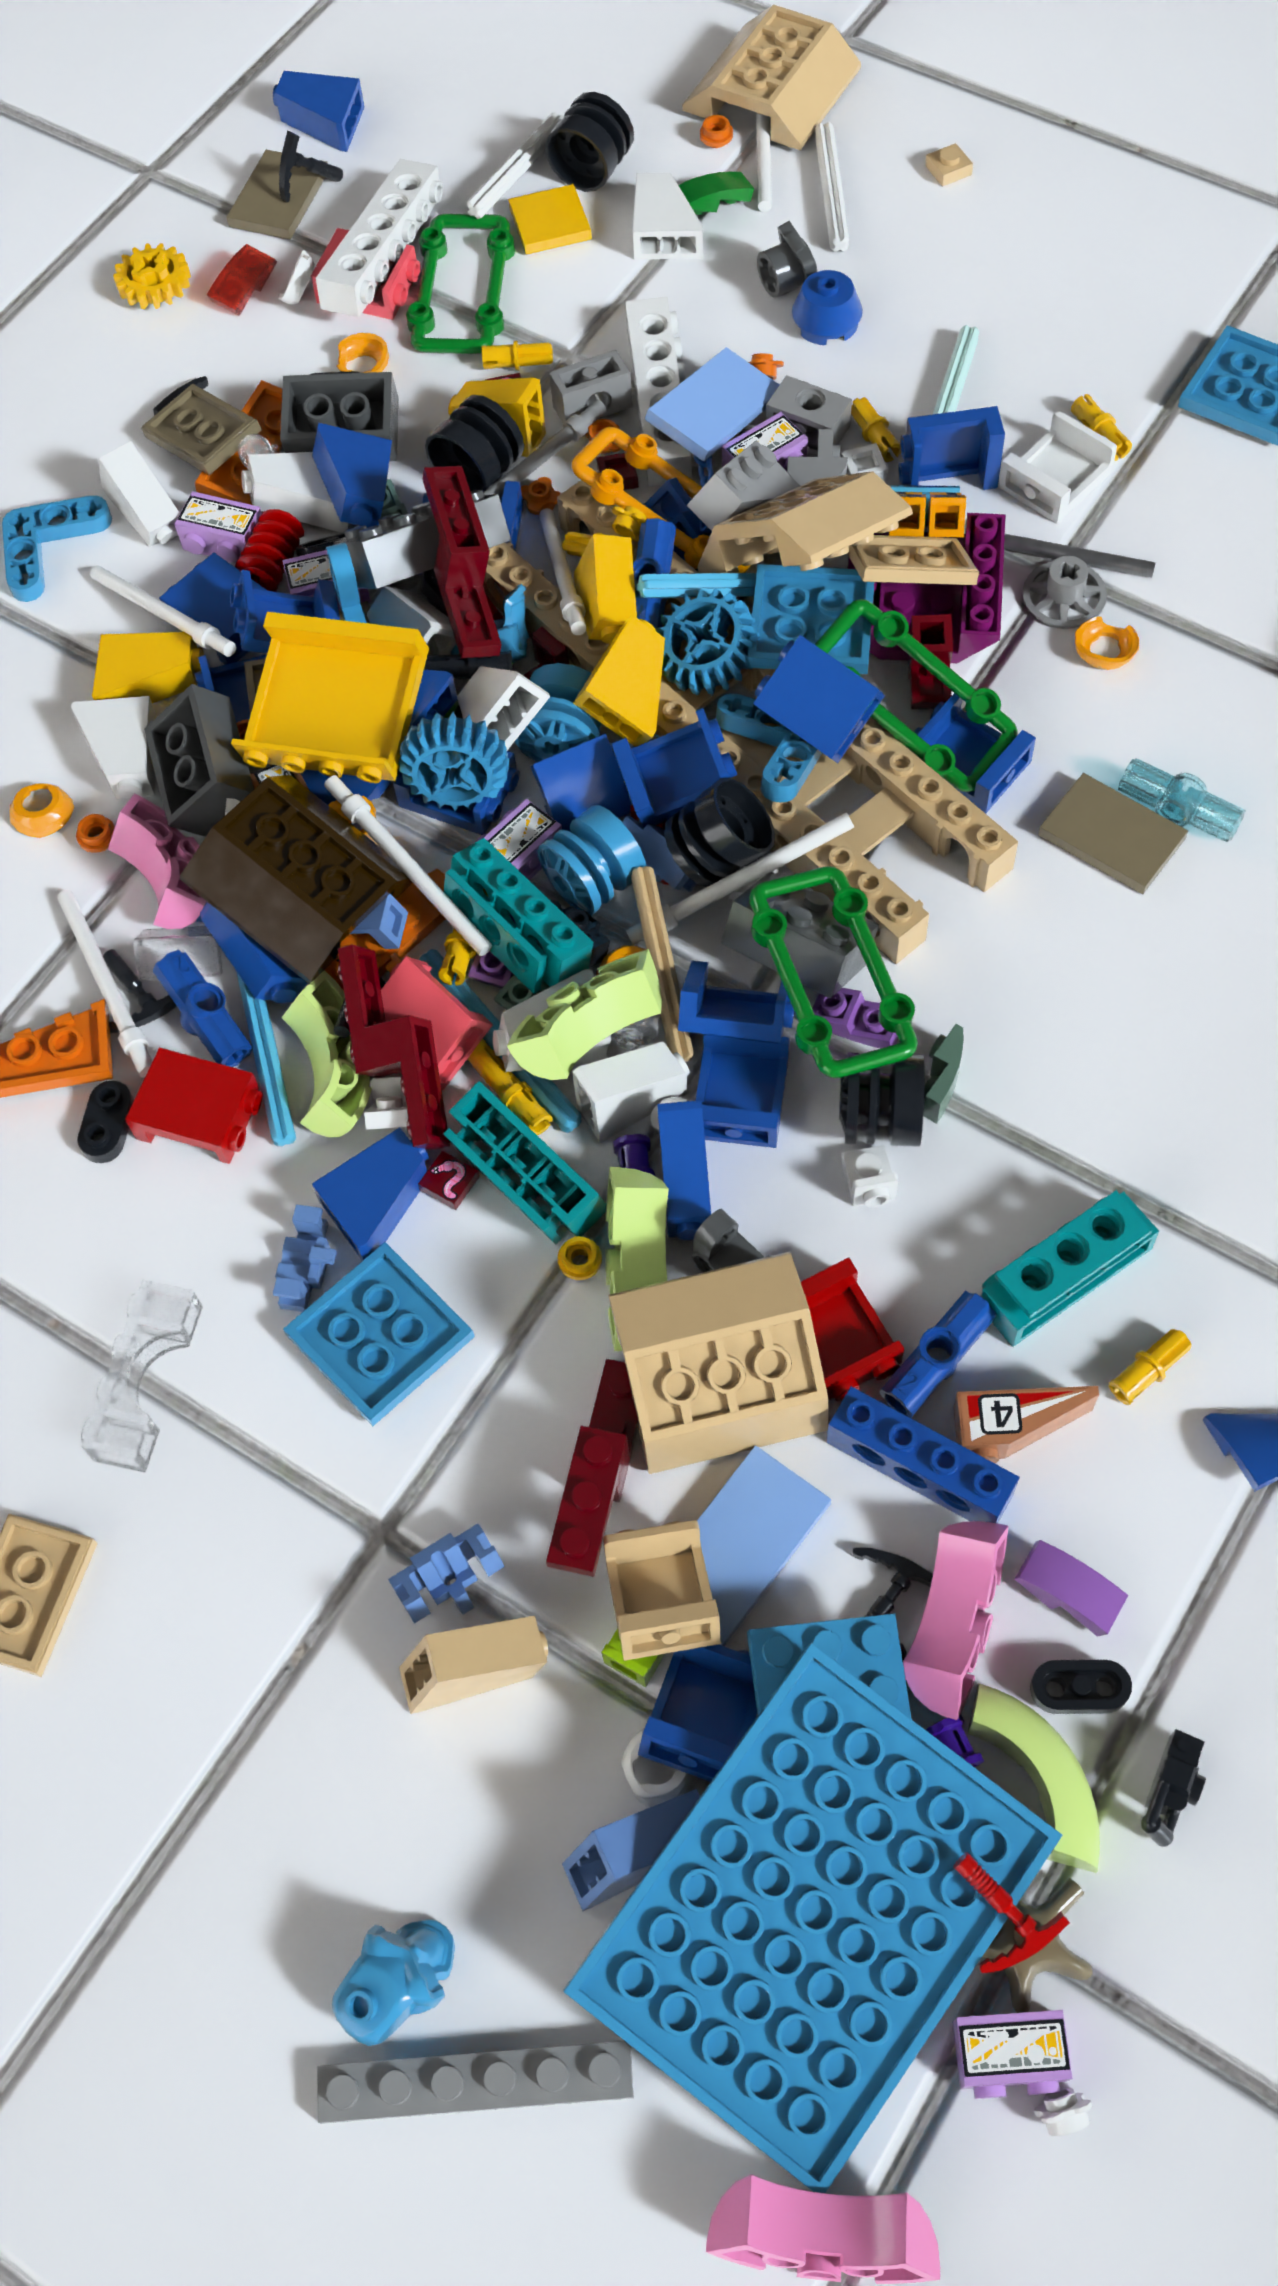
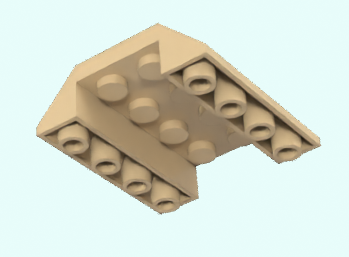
M773 4L741 28L683 103L682 111L707 118L716 115L725 102L771 117V141L801 150L814 133L815 127L823 121L861 69V62L833 23Z
M873 471L814 479L714 525L697 568L699 573H738V566H749L764 560L763 554L779 552L783 567L799 565L801 571L812 570L824 565L823 558L825 557L834 558L847 554L850 545L856 546L873 541L875 539L874 533H885L899 527L898 521L913 514L912 508Z
M790 1252L608 1295L617 1337L623 1350L640 1426L638 1430L649 1474L751 1450L755 1445L763 1447L828 1431V1395L810 1309Z

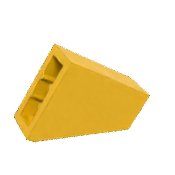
M530 377L465 382L459 393L451 398L448 406L449 416L471 395L485 396L499 404L516 422L523 436L524 451L521 455L522 457L527 458L532 454L546 435L540 379Z
M593 534L573 573V579L577 595L582 598L585 606L584 620L588 639L602 640L604 643L610 644L619 628L631 615L637 618L631 537Z
M631 615L619 628L573 704L623 739L627 738L628 742L634 747L647 743L656 732L665 638L656 632L652 624Z
M185 632L101 634L92 692L93 700L149 696L153 704L182 693L191 684L197 685L195 673L201 671L198 657L204 656L202 647H197L192 636Z

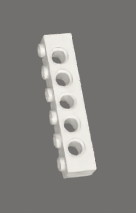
M399 159L317 275L316 284L321 309L360 317L366 306L373 301L375 293L381 284L386 282L389 272L398 262L406 245L413 242L417 231L423 222L427 221L429 213L442 198L443 185L439 181L438 167L436 165Z
M668 297L625 301L627 333L641 434H647L656 441L657 455L692 479V467L698 466L693 454L645 420L648 409L686 379L684 363H677V360L682 359L680 337H673V334H678L676 311L670 312ZM650 468L646 470L648 487L662 486L667 481Z

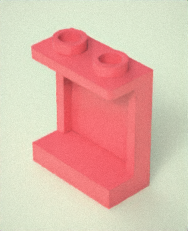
M336 229L311 274L318 304L320 302L316 277L349 230ZM406 245L398 262L389 272L386 282L381 284L374 295L373 301L366 306L362 313L394 320L400 306L403 307L405 305L408 291L413 282H417L420 275V262L416 259L415 247L413 245Z
M406 956L402 962L392 969L389 980L381 989L385 1020L389 1021L407 1015L431 1020L441 1088L444 1091L493 1024L483 1014L469 1011L429 973L432 969L430 965L424 961Z

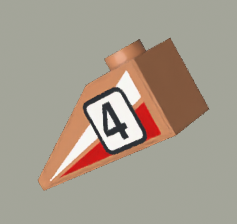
M1098 1386L957 1392L953 1406L956 1442L987 1460L997 1463L999 1459L1011 1456L1093 1411L1099 1397Z

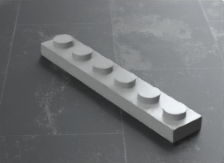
M625 2041L317 2066L318 2123L326 2124L634 2099L631 2046Z

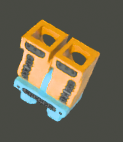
M891 485V488L911 506L913 514L898 521L899 527L889 531V536L924 537V526H927L929 537H964L966 496L961 495L960 486Z

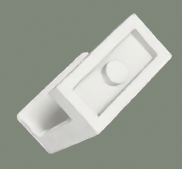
M1057 411L1052 416L1050 430L1022 457H1018L1011 452L1002 460L998 488L1058 524L1112 473L1117 446L1108 438L1101 436L1081 424L1078 420L1071 418L1061 411Z

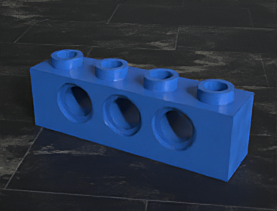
M852 1386L828 1424V1444L970 1522L999 1523L1014 1495L1020 1478Z

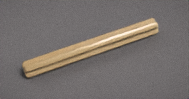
M650 866L637 867L632 871L631 880L646 949H649L659 979L662 999L661 1019L667 1047L672 1054L678 1052L685 1062L692 1060L694 1052L690 1033L678 1031L681 992L654 869Z

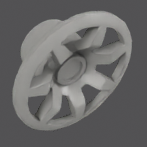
M1062 556L1054 561L1038 566L1028 575L1022 592L1024 604L1033 617L1046 625L1062 629L1076 628L1087 620L1098 617L1106 604L1107 598L1106 586L1099 574L1088 567L1083 560L1075 556ZM1048 572L1047 582H1034L1038 576ZM1089 577L1096 586L1086 585L1087 578ZM1030 591L1041 595L1048 593L1036 606L1030 598ZM1099 595V602L1094 610L1085 601L1083 596L1092 597ZM1054 604H1058L1059 620L1047 617L1041 612L1049 610ZM1074 604L1077 611L1086 616L1076 620H1067L1069 606Z

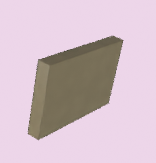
M266 149L226 217L229 227L291 240L325 177L308 172L305 167L297 168L293 166L290 171L292 175L289 181L290 201L285 202L281 199L279 191V171L282 152Z
M191 384L141 427L147 439L207 475H211L262 430L256 419L195 384Z
M1082 773L1042 823L1038 832L1040 837L1141 894L1145 893L1185 841L1188 834L1187 829L1085 773Z

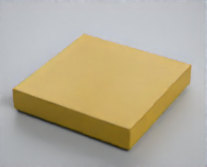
M574 184L508 199L509 209L526 255L592 239L591 228Z

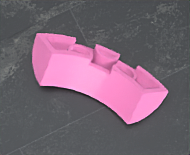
M134 793L119 813L108 850L135 866L151 884L158 901V912L153 925L165 929H182L197 920L207 901L182 882L180 875L199 848V844L194 837H185L177 828L168 826L163 809Z
M971 1521L948 1525L939 1531L935 1567L926 1607L912 1646L903 1660L905 1679L914 1696L929 1710L950 1719L957 1720L975 1682V1675L967 1673L973 1672L979 1653L984 1654L993 1621V1615L985 1612V1609L991 1606L996 1585L1000 1586L1008 1525Z
M751 2174L736 2181L721 2197L711 2217L706 2252L740 2265L764 2270L766 2264L780 2268H797L796 2277L841 2282V2271L851 2276L875 2277L876 2284L940 2280L938 2243L931 2221L921 2204L907 2192L878 2196L825 2194L783 2186Z

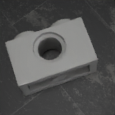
M617 350L549 372L553 408L562 423L574 414L580 415L597 400H600L607 409V412L600 418L633 407L630 371Z
M786 375L766 404V420L782 412L808 437V447L818 451L819 429H833V445H838L850 428L852 399Z

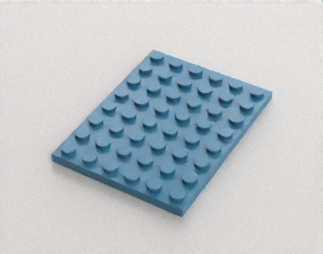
M810 1643L563 1991L810 2190L826 2193L1008 1919L1004 1913H998L974 1889V1886H971L970 1882H967L966 1878H963L953 1868L954 1864L963 1854L968 1852L978 1862V1865H981L982 1869H985L986 1873H989L993 1880L997 1881V1884L1001 1885L1013 1897V1904L1016 1906L1063 1835L814 1644Z

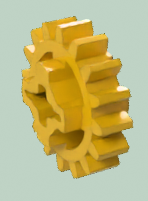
M147 243L145 244V250L140 251L134 247L132 248L133 254L131 256L124 254L121 256L123 264H115L117 273L113 274L120 297L122 299L127 298L131 306L139 302L141 309H145L148 304H153L155 309H158L160 302L163 301L171 305L173 304L171 299L173 296L182 298L184 296L182 288L190 287L188 279L191 278L188 263L183 253L177 254L176 247L174 246L165 250L163 243H159L156 248H151V245Z

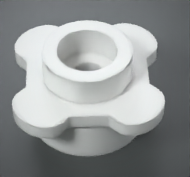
M1072 2088L1060 2089V2093L1044 2096V2104L1034 2109L1035 2116L1041 2117L1042 2123L1046 2124L1049 2135L1064 2136L1078 2132L1089 2125L1090 2120L1087 2111L1093 2106L1091 2100H1085L1083 2093H1075Z

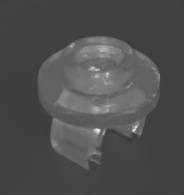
M249 434L243 437L238 446L239 458L247 469L248 454L277 453L278 445L272 444L270 446L269 442L259 434Z

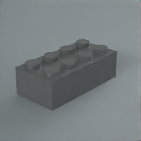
M482 489L471 491L488 547L491 548L511 541L499 495H484ZM430 502L412 507L413 513L400 516V513L382 517L378 519L379 525L368 528L366 525H361L344 531L346 538L333 542L334 545L346 542L358 588L378 589L435 567L440 534Z

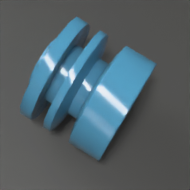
M561 663L543 665L534 670L529 680L550 694V698L515 740V744L523 754L533 761L539 762L600 736L602 723L573 704L591 672L574 665Z
M592 805L576 817L570 824L571 832L559 830L555 833L553 839H547L537 850L539 862L544 873L561 897L570 906L586 911L590 915L597 912L602 904H607L614 897L613 889L624 891L632 884L631 876L633 869L646 866L641 848L631 832L610 810L600 805Z

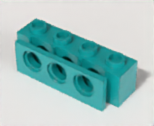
M485 838L452 855L451 869L445 872L444 893L492 944L490 952L533 994L540 991L542 980L552 987L582 970L589 969L594 942ZM510 914H511L512 917L514 918L515 923L513 922V920H512L511 917L509 916ZM537 940L540 942L543 950L539 947L538 943L536 942Z
M480 1081L448 1111L462 1129L455 1134L448 1128L443 1133L444 1136L555 1245L562 1239L556 1232L562 1224L576 1237H582L606 1212L607 1204L602 1197ZM482 1140L492 1150L491 1153L493 1155L489 1158L473 1141L479 1142ZM504 1167L507 1170L510 1167L522 1178V1184L518 1186L501 1169ZM539 1195L552 1207V1213L548 1215L531 1197L534 1196L536 1198Z
M1115 1190L1107 1197L1096 1202L1084 1213L1064 1224L1048 1238L1028 1249L1009 1265L992 1274L982 1284L981 1297L989 1302L990 1307L997 1313L996 1319L992 1322L993 1325L1012 1347L1016 1346L1152 1250L1159 1230L1124 1191L1119 1193Z

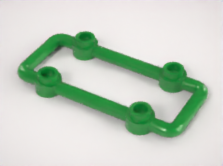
M440 214L432 219L430 226L422 231L419 238L420 252L424 257L417 301L413 302L406 312L407 325L411 332V344L414 349L423 353L481 354L482 346H492L494 336L500 334L504 329L503 313L499 308L505 261L511 259L515 254L514 239L510 234V223L505 217L496 214H485L480 219L469 214ZM444 228L493 229L487 238V250L492 263L486 302L479 306L475 314L477 331L481 334L479 339L425 338V334L430 333L435 328V318L430 303L437 261L443 258L448 251L446 237L442 232Z
M854 600L843 610L814 645L828 654L859 616H863L874 625L873 634L881 646L895 647L898 645L965 701V711L972 722L977 724L990 722L1002 733L972 772L966 776L955 767V755L949 747L942 744L930 746L881 704L878 705L871 715L873 720L956 789L962 792L975 791L976 782L1018 735L1016 724L1000 710L1001 701L999 696L988 688H980L978 690L973 688L908 633V622L901 613L896 611L884 613L868 600ZM846 666L847 668H849L850 670H852L860 676L858 671H856L854 668Z
M832 866L820 867L757 884L751 890L749 896L750 906L754 913L751 928L752 937L760 946L768 948L799 1022L795 1035L796 1044L799 1049L808 1055H813L819 1070L832 1078L846 1077L910 1058L916 1052L918 1046L917 1037L911 1025L915 1013V1005L911 998L905 994L897 993L865 920L868 906L866 895L861 890L851 887L845 874ZM825 883L831 884L835 893L832 914L839 924L850 927L881 998L878 1020L884 1029L896 1033L900 1043L840 1060L833 1059L829 1050L832 1036L831 1024L825 1018L814 1014L784 942L787 920L780 911L770 908L767 898Z

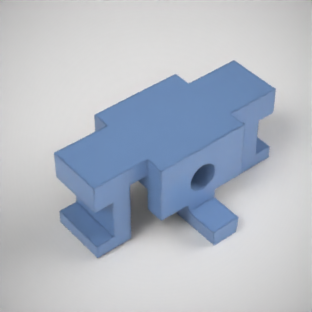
M626 816L622 823L631 832L641 848L646 866L654 869L656 882H661L663 879L674 889L681 890L684 887L688 892H692L697 883L690 879L674 861L667 847L664 830L660 826L647 824L644 828L641 821L637 822L633 817Z
M296 1204L292 1221L298 1232L297 1238L285 1237L282 1260L278 1264L275 1275L276 1282L273 1295L279 1297L278 1305L280 1309L300 1312L307 1309L312 1288L321 1289L327 1264L334 1265L337 1251L330 1248L325 1238L329 1224L327 1219L321 1218L322 1208Z
M478 1523L455 1538L451 1533L447 1534L410 1558L413 1563L412 1565L388 1579L414 1624L431 1614L419 1593L425 1587L437 1605L451 1597L463 1615L474 1608L465 1590L466 1587L478 1580L467 1562L474 1556L488 1577L505 1567L495 1547L491 1546ZM456 1579L453 1584L447 1585L450 1580Z

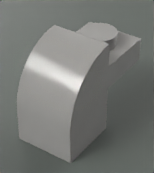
M819 429L818 457H788L787 473L800 486L818 478L847 475L848 457H840V445H833V429Z

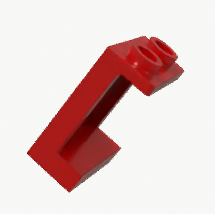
M159 1047L125 1121L137 1140L152 1143L155 1135L213 1151L217 1154L220 1162L230 1164L235 1152H239L245 1143L246 1127L251 1116H255L260 1110L263 1094L252 1072Z
M849 1257L801 1281L810 1309L828 1401L834 1398L837 1402L842 1401L851 1386L859 1390V1385L874 1377L877 1381L890 1377L900 1367L899 1364L902 1363L904 1347L900 1340L895 1342L892 1340L858 1285V1271Z

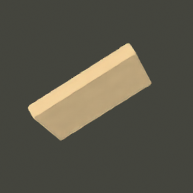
M874 535L875 539L871 542L856 546L850 545L849 552L847 553L863 582L977 585L979 576L978 569L957 538Z
M8 1514L0 1532V1665L42 1677L98 1544L93 1538Z

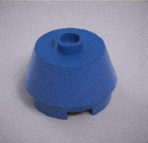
M822 270L807 277L792 307V317L801 329V336L805 340L818 345H826L827 339H837L844 336V341L848 340L856 332L863 314L862 304L852 280L844 273L835 270Z

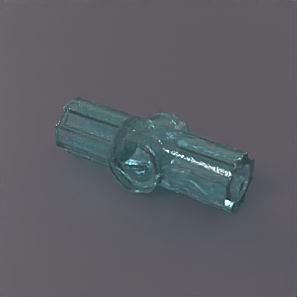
M1137 758L1131 760L1119 782V791L1154 807L1159 815L1181 827L1189 824L1227 843L1236 834L1246 812L1245 809L1207 792L1205 783L1193 774L1179 773L1175 777Z

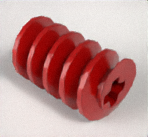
M279 509L264 511L259 516L258 523L253 528L252 534L248 538L247 544L235 564V568L240 571H250L253 581L267 591L277 592L278 584L283 580V573H285L282 560L294 558L295 547L300 545L299 538L304 537L302 524L296 517L286 511Z

